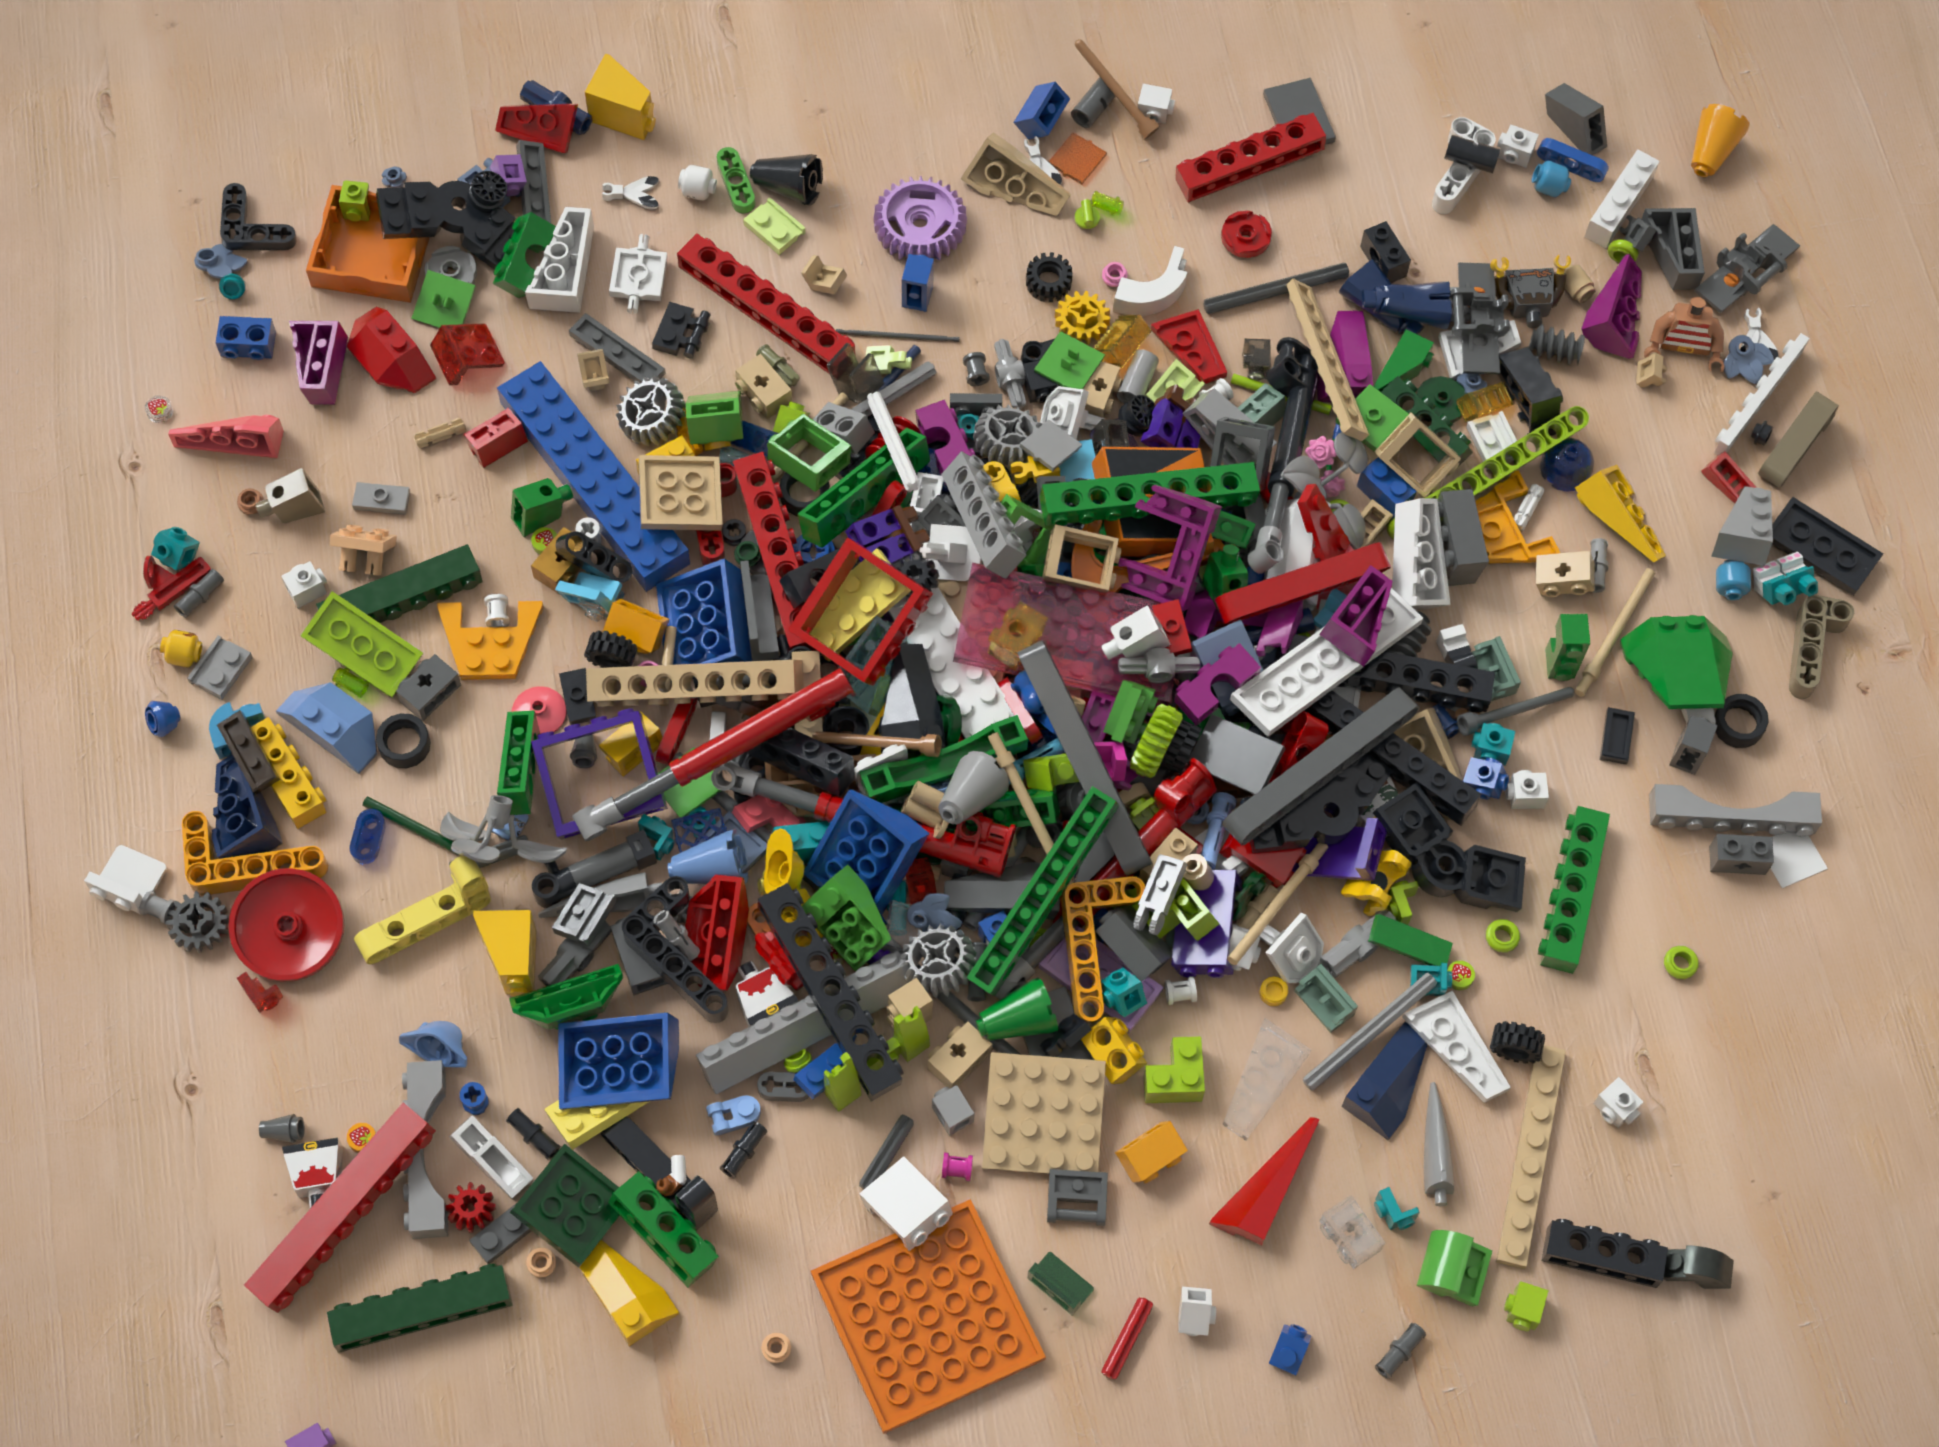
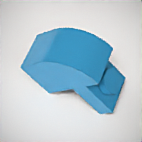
M228 702L214 712L209 723V732L219 759L232 755V752L217 724L241 710L252 727L266 719L260 703L246 704L234 711L231 703Z

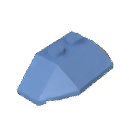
M331 682L294 691L276 710L279 716L358 774L377 755L372 712Z

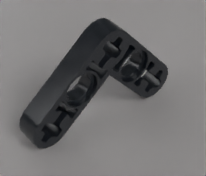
M231 183L224 188L220 236L222 245L230 250H289L296 245L295 230L290 225L246 224L248 199L245 187L239 183ZM234 194H238L237 204L233 203L232 200ZM231 213H239L241 215L236 220L227 218ZM231 229H235L236 235L234 239H229L231 237ZM261 233L265 235V238L256 241L252 239V236ZM270 234H273V240L270 239ZM283 235H288L286 239H282Z

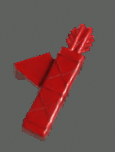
M146 556L143 568L144 580L148 589H153V591L147 594L149 601H141V604L139 603L138 606H135L131 615L137 621L140 619L144 620L150 617V614L153 615L155 608L159 611L166 608L171 602L184 595L192 584H197L211 570V567L202 557H198L174 575L156 564L153 556Z

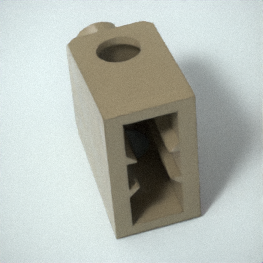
M302 468L267 484L265 490L268 499L256 503V508L261 518L275 513L282 523H289L325 512L319 489Z

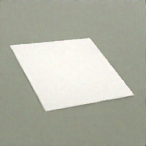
M1792 832L1772 836L1774 863L1771 866V870L1782 888L1828 869L1809 836H1799Z

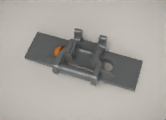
M1774 224L1748 245L1745 241L1747 235L1742 233L1737 237L1735 247L1731 251L1724 248L1718 253L1716 263L1719 269L1695 288L1694 291L1719 313H1722L1742 295H1746L1748 291L1754 295L1759 293L1761 287L1778 272H1784L1788 267L1785 259L1793 254L1800 245ZM1759 268L1765 269L1756 279L1752 276Z
M1458 262L1459 288L1450 291V298L1453 299L1454 309L1452 334L1460 336V342H1462L1463 373L1499 375L1498 338L1505 336L1510 330L1509 320H1504L1503 312L1508 306V295H1502L1501 299L1496 300L1494 271L1491 269L1490 263ZM1464 306L1470 308L1471 324H1465ZM1482 337L1486 340L1487 344L1478 346L1473 342V338Z

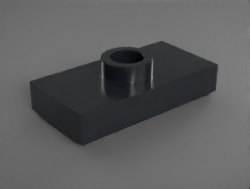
M586 668L559 673L570 725L589 722L596 718L593 701H587Z

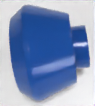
M151 701L145 709L147 726L152 734L158 737H165L177 727L180 721V712L176 706L169 702Z

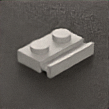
M218 635L187 679L189 683L195 684L200 689L223 700L253 656L251 652L222 639Z

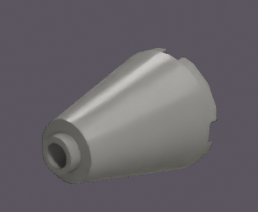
M972 751L960 759L938 806L939 813L946 822L959 824L1004 796L1008 790L1009 779L1005 769L1002 768L1000 770L994 764L997 761L995 758L984 752Z

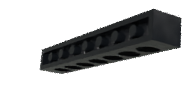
M1295 634L1285 654H1282L1281 646L1276 647L1274 663L1309 637ZM1384 651L1362 667L1361 672H1355L1336 687L1350 686L1359 688L1363 692L1370 693L1376 691L1386 695L1400 687L1416 702L1425 703L1429 701L1439 703L1446 708L1460 707L1472 713L1487 712L1491 703L1495 672ZM1377 672H1385L1389 677H1381ZM1404 677H1412L1416 682H1408ZM1431 682H1438L1442 687H1434ZM1458 687H1465L1469 692H1461Z
M1333 690L1304 710L1327 723L1328 733L1331 736L1364 713ZM1394 733L1368 752L1391 768L1393 772L1390 777L1407 789L1418 783L1434 807L1460 826L1463 825L1478 805L1481 793Z
M786 883L758 898L757 906L842 1053L847 1052L852 1058L859 1082L870 1101H873L900 1086L902 1083L901 1076L904 1072L896 1059L892 1061L888 1055L889 1046L882 1035L877 1036L872 1027L875 1025V1022L869 1011L861 1009L858 1003L861 999L853 985L849 987L843 977L846 976V973L839 961L834 962L829 953L832 952V949L825 937L820 938L815 929L818 925L810 912L806 914L801 904L804 902L799 891L796 888L792 890L790 885ZM786 912H792L797 916V919L794 922L788 923L781 916ZM800 936H806L811 940V944L801 947L797 945L795 940ZM819 960L825 964V968L822 971H814L810 968V963ZM827 985H835L839 988L840 992L835 996H829L824 992V988ZM842 1009H849L853 1012L854 1017L851 1020L845 1021L838 1016V1012ZM861 1033L868 1038V1042L865 1045H857L852 1037ZM871 1058H877L882 1062L883 1066L879 1070H872L868 1067L867 1061Z

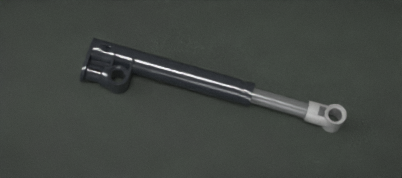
M1285 337L1278 341L1276 350L1279 355L1276 356L1273 367L1266 373L1269 384L1288 399L1268 483V491L1271 495L1264 527L1259 530L1255 550L1248 555L1250 567L1259 574H1263L1284 558V552L1281 547L1283 537L1281 526L1287 499L1294 493L1295 487L1283 478L1281 473L1292 460L1302 456L1319 378L1316 360L1311 355V349L1291 337Z

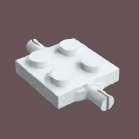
M643 234L639 235L638 247L630 249L616 248L609 294L610 297L629 299L627 312L631 314L632 310L634 314L638 313L640 300L661 301L668 256L667 252L648 249L650 237L646 234L644 237Z

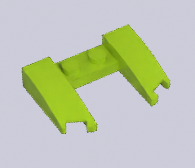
M918 1006L913 1008L912 1017L910 1015L903 1017L900 1014L894 1018V1036L886 1041L889 1046L887 1053L892 1061L894 1059L898 1060V1055L901 1054L908 1063L930 1047L927 1026ZM847 1052L839 1057L843 1062V1067L837 1065L831 1070V1073L828 1070L823 1072L825 1095L838 1112L862 1096L855 1066ZM871 1058L867 1061L868 1067L872 1070H879L883 1066L882 1062L877 1058Z

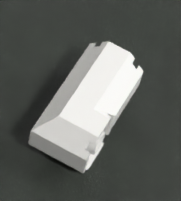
M1299 499L1287 500L1281 526L1283 534L1281 547L1284 552V558L1265 572L1264 580L1321 561L1320 558H1315L1312 549L1315 547L1312 533L1306 532L1297 504ZM1318 595L1304 599L1303 609L1309 607L1310 611H1313L1314 606L1316 607Z

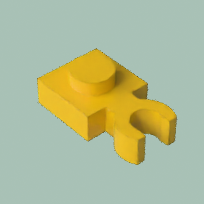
M1027 456V463L1014 462L1011 464V473L1021 472V474L1014 475L1015 484H1023L1031 477L1037 483V478L1040 476H1060L1059 467L1052 472L1039 461H1034L1032 456Z

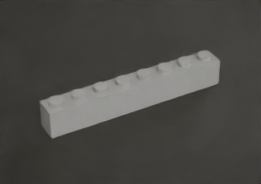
M898 951L887 954L873 964L862 967L844 978L849 987L853 985L861 999L858 1003L863 1011L868 1010L872 1014L888 1006V995L907 984L904 975L910 966L901 965L906 960L901 959ZM835 985L824 988V992L829 996H835L840 992L839 988ZM808 995L805 999L782 1008L781 1011L774 1015L761 1019L740 1032L733 1033L729 1038L706 1047L704 1051L696 1054V1057L708 1084L715 1094H718L832 1034ZM842 1009L838 1012V1016L845 1021L851 1020L854 1017L853 1012L849 1009Z

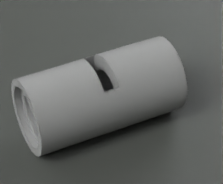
M1137 350L1134 353L1117 392V398L1120 402L1125 404L1137 395L1145 396L1159 363V359L1155 354L1147 350Z

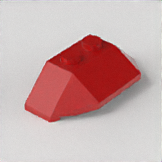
M376 306L355 320L347 343V349L377 384L416 393L436 380L435 374L416 343L388 310Z
M715 875L709 883L689 900L685 928L688 932V937L700 949L698 956L690 962L720 990L728 991L742 962L749 914L745 881L742 877Z

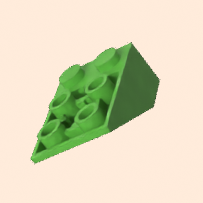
M741 391L688 397L686 402V420L690 444H708L719 441L730 442L743 439Z
M849 865L835 874L802 905L806 914L810 912L813 915L820 933L855 972L891 940L867 885Z

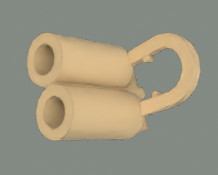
M917 781L910 796L906 798L901 813L929 827L935 828L934 838L940 839L949 824L941 817L938 809L944 793Z

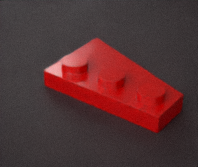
M578 104L501 106L495 131L524 141L543 143L546 148L567 153Z
M1199 309L1151 324V331L1187 369L1196 375L1195 377L1200 382L1202 381L1207 384L1227 377L1226 367Z
M1316 484L1306 485L1297 504L1306 532L1312 533L1315 547L1312 550L1315 558H1320L1323 561L1344 554L1350 545L1348 536L1344 533Z

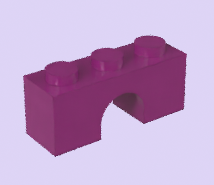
M945 399L915 410L917 426L921 434L926 436L927 444L936 441L947 443L945 447L935 450V461L940 475L961 451L969 456L975 455L972 448L968 449L966 445L968 441L964 429H959L956 424L958 419L953 408L949 409Z
M1240 643L1234 648L1231 646L1225 648L1218 655V661L1213 665L1207 663L1197 672L1198 677L1191 682L1189 680L1184 681L1176 689L1178 693L1175 697V703L1195 726L1200 724L1218 708L1219 701L1210 689L1213 684L1221 681L1227 682L1237 690L1260 673L1261 666Z

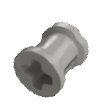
M149 891L141 900L139 913L142 915H152L159 918L161 923L166 924V921L172 920L168 915V911H176L177 908L174 904L175 900L170 899L167 901L156 896L155 892Z

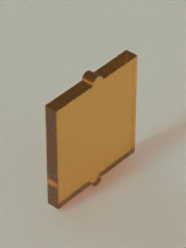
M1073 132L1048 162L1056 170L1060 171L1064 177L1068 176L1082 185L1106 157L1107 152L1092 144L1091 140L1087 141Z

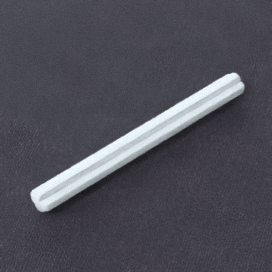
M879 392L869 393L867 396L868 404L903 485L908 492L912 490L917 491L920 487L918 477L885 402Z

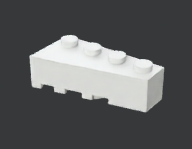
M565 207L553 232L552 241L544 251L543 260L534 272V279L525 291L529 309L580 313L594 231L591 209Z
M1420 498L1395 504L1392 589L1414 610H1426L1451 605L1438 499Z

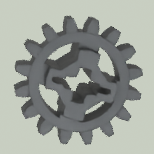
M195 891L194 898L191 899L186 894L183 895L184 902L182 904L178 901L174 902L177 908L176 911H168V915L172 918V920L166 921L167 927L171 929L168 932L171 939H175L174 942L178 947L184 945L187 952H190L195 947L198 953H201L203 946L206 945L212 950V942L221 943L222 939L219 935L221 933L228 934V929L224 925L229 923V917L225 915L228 912L225 905H221L222 903L218 897L212 900L209 892H206L201 897L198 891ZM204 907L212 909L215 913L205 911ZM181 931L191 933L192 937L184 935Z

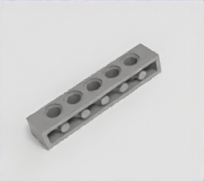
M961 451L941 475L985 568L1006 579L1026 556L1021 545L1023 542L1014 531L1015 526L1009 520L1006 514L1007 509L998 498L999 493L991 484V477L985 472L983 461L975 455L969 456Z

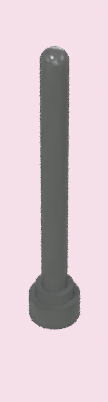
M1567 687L1479 715L1467 712L1458 716V728L1464 736L1474 734L1481 728L1483 723L1487 724L1574 696L1575 690L1572 687Z

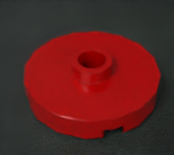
M1248 210L1237 211L1229 215L1221 230L1222 244L1235 256L1243 258L1256 257L1264 253L1270 245L1272 236L1271 226L1266 218L1260 214L1259 216L1253 214V211Z

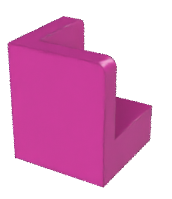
M1094 742L1112 781H1124L1127 757L1123 742Z

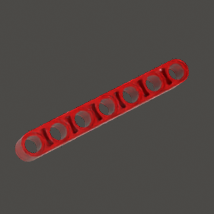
M1377 542L1225 593L1217 597L1215 602L1224 624L1229 625L1238 620L1242 621L1357 582L1370 565L1383 573L1391 568V564L1382 543Z

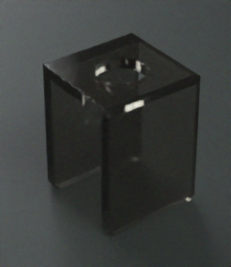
M846 343L827 364L838 394H846L849 400L857 404L868 399L869 393H875L884 384L873 354L868 353L858 364L849 343Z

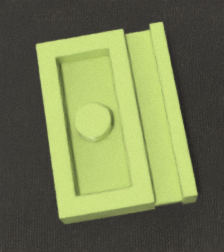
M770 197L764 205L761 204L743 219L744 225L778 255L795 243L801 234L804 235L806 233L805 227Z
M1176 359L1145 396L1155 403L1156 399L1164 396L1167 388L1178 385L1184 389L1182 399L1186 401L1193 398L1205 383L1195 378L1196 375Z

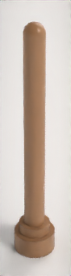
M1081 39L1076 40V49L1138 123L1137 127L1140 129L1138 132L1141 136L1147 139L1160 128L1159 124L1154 119L1151 120L1149 116L1145 117L1085 42Z
M820 731L814 732L812 738L820 742L884 748L895 744L898 746L904 744L907 749L920 750V753H924L928 757H938L942 747L940 735L927 734L920 739Z

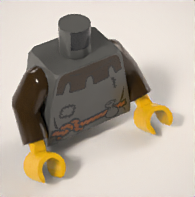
M1560 255L1554 258L1557 272H1554L1553 268L1507 270L1509 261L1506 257L1501 259V268L1497 266V259H1493L1490 267L1496 272V276H1494L1496 298L1499 300L1502 298V295H1508V306L1506 309L1510 310L1512 317L1526 318L1529 328L1539 327L1543 324L1542 317L1549 315L1551 308L1557 306L1564 293L1567 275L1564 271L1571 264L1570 256L1566 257V264L1564 266H1561L1558 262Z

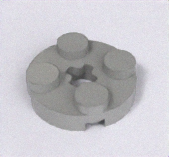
M446 246L437 249L432 253V258L429 259L428 263L426 261L424 267L425 276L427 270L475 285L477 277L475 260L468 251L467 253L461 251L460 247ZM449 267L457 270L454 274L445 273Z

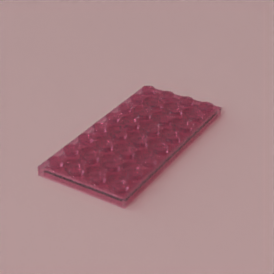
M972 562L953 662L1018 675L1025 669L1017 652L1043 640L1066 686L1117 696L1122 681L1127 680L1155 689L1153 697L1158 698L1156 705L1164 704L1169 706L1174 677L1165 683H1152L1148 678H1145L1144 674H1121L1118 669V662L1120 658L1126 657L1121 653L1108 660L1101 646L1114 639L1110 629L1113 625L1147 605L1153 612L1152 606L1161 604L1160 602L1111 591L1104 593L1043 580V577L1016 571H1012L1005 579L985 568L983 564Z

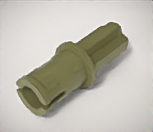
M768 344L758 349L756 356L761 354L789 387L797 384L800 377L787 364V360L784 357H779Z

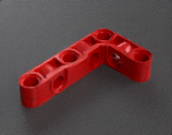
M1303 711L1278 729L1286 734L1281 744L1286 750L1268 784L1323 744L1328 733L1327 723Z

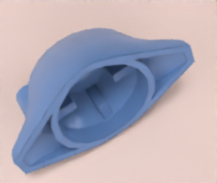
M424 1022L419 1029L403 1033L399 1036V1043L426 1061L442 1060L444 1067L466 1068L467 1056L462 1050V1032L458 1026L451 1022Z

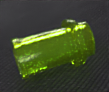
M1095 191L1091 198L1092 207L1110 212L1111 216H1115V214L1120 215L1122 212L1124 201L1120 200L1118 196L1113 198Z
M339 667L332 678L335 686L338 688L343 687L360 698L369 687L367 681L350 673L348 668L343 669Z

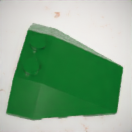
M1705 616L1650 617L1620 639V646L1625 660L1629 665L1634 664L1639 670L1638 675L1642 679H1647L1652 684L1651 690L1668 709L1724 708L1733 652L1727 636Z

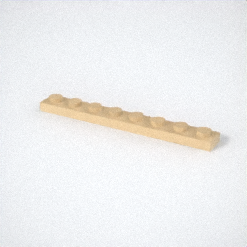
M1292 279L1286 285L1290 294L1289 298L1296 309L1297 319L1302 324L1304 337L1309 342L1311 355L1316 360L1318 373L1325 383V391L1332 401V409L1339 419L1340 429L1345 435L1363 441L1369 436L1368 430L1310 286Z
M1544 1045L1540 1061H1536L1532 1065L1496 1263L1521 1269L1527 1267L1566 1050Z

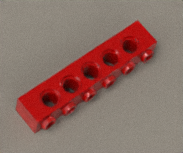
M1314 113L1300 115L1292 121L1277 124L1264 132L1253 133L1246 139L1230 142L1225 147L1215 151L1210 150L1197 158L1182 161L1179 165H1176L1175 179L1189 203L1325 150L1326 134Z

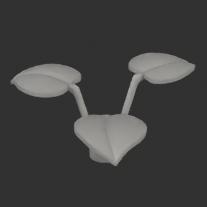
M1343 432L1339 433L1334 440V448L1338 458L1344 464L1323 481L1319 478L1317 464L1310 457L1300 456L1292 460L1285 467L1281 476L1298 490L1294 499L1301 497L1308 484H1316L1326 499V491L1323 486L1345 471L1348 466L1355 474L1364 471L1368 458L1363 443L1360 440L1345 435ZM1338 503L1331 504L1330 509H1336L1333 514L1336 516L1344 533L1348 536L1351 547L1354 550L1361 548L1365 536V522L1361 513L1351 504H1346L1343 507Z
M501 795L490 797L486 815L479 827L456 818L450 812L444 816L440 826L441 834L448 839L454 840L451 846L453 852L482 863H491L499 858V850L487 846L493 828L503 829L506 824H509L512 847L518 849L517 854L523 858L535 862L548 863L564 855L567 848L548 846L533 841L517 840L514 827L515 816L510 815L513 801ZM488 822L487 831H485L484 828Z

